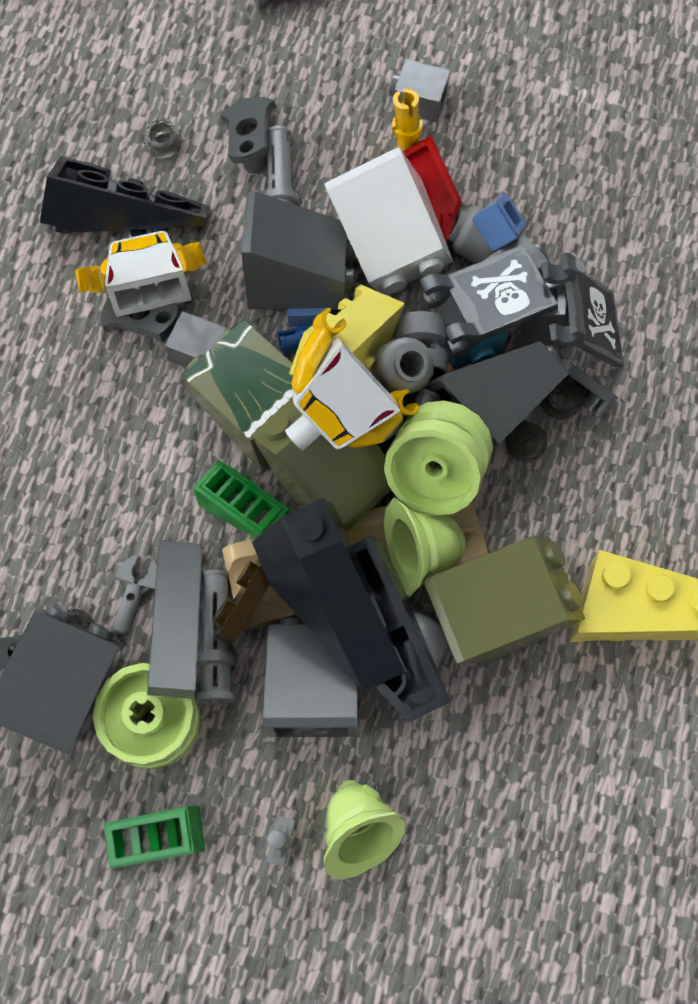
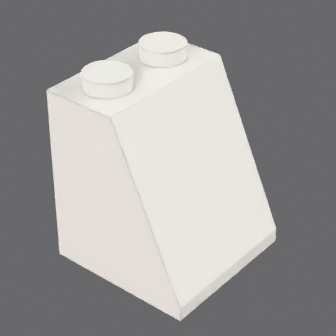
M400 147L324 183L367 281L376 291L382 294L399 292L407 286L408 282L421 276L438 274L444 269L445 265L453 262L424 183Z

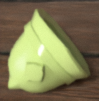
M393 498L385 509L384 532L388 552L408 597L420 587L424 579L452 568L462 558L466 550V540L463 531L454 519L446 515L433 516L422 512L410 511L396 498Z
M346 780L331 797L326 812L327 833L325 840L327 849L324 855L325 871L338 880L359 876L385 861L398 847L405 833V818L393 812L391 807L380 798L379 793L369 785L359 784L355 780Z

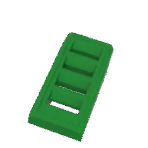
M217 461L194 486V493L199 507L255 539L279 518L290 513L289 508L221 461ZM234 493L238 494L230 504L227 502ZM251 501L253 504L248 508V510L244 514L241 513V511ZM264 509L269 511L258 524L254 522Z
M198 805L104 823L109 869L205 851L200 807ZM177 819L180 820L183 846H181ZM165 821L169 848L162 850L159 822ZM142 825H147L150 852L148 853L143 851ZM129 828L133 855L125 857L122 829Z

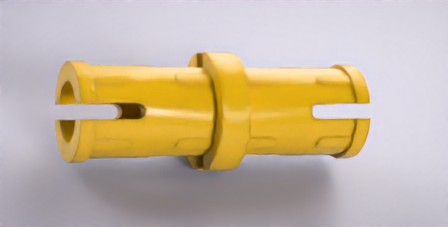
M407 88L403 89V102H401L400 91H397L393 96L395 117L392 120V132L396 137L397 147H400L402 151L420 142V135L423 132V120H421L419 115L418 93Z

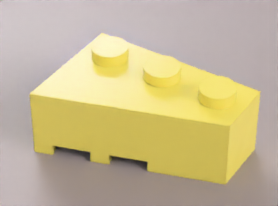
M360 285L355 289L354 300L351 301L344 298L338 305V309L341 311L337 315L328 313L326 321L330 327L334 328L338 321L343 318L346 320V328L332 337V341L339 337L372 373L375 362L374 355L377 349L392 340L405 303ZM313 325L302 335L289 372L291 375L294 374L301 349L314 330Z
M599 550L591 561L582 594L583 607H581L585 619L574 624L570 642L698 640V578Z

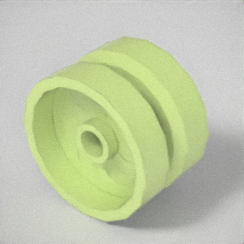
M445 400L424 403L419 406V411L416 414L407 416L386 453L384 472L388 486L401 502L418 512L433 516L449 515L466 508L478 494L483 476L486 474L493 450L490 431L479 415L464 405Z
M139 663L122 668L106 680L96 696L92 717L96 736L107 752L134 767L154 770L174 764L189 752L198 737L201 714L195 696L193 699L147 695L149 664ZM150 711L155 717L148 724L143 721V718Z

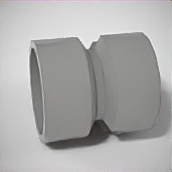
M414 311L402 314L393 334V340L408 337L417 339L426 345L431 352L434 362L433 375L430 381L448 373L447 351L443 348L446 344L445 319L443 316L428 311Z

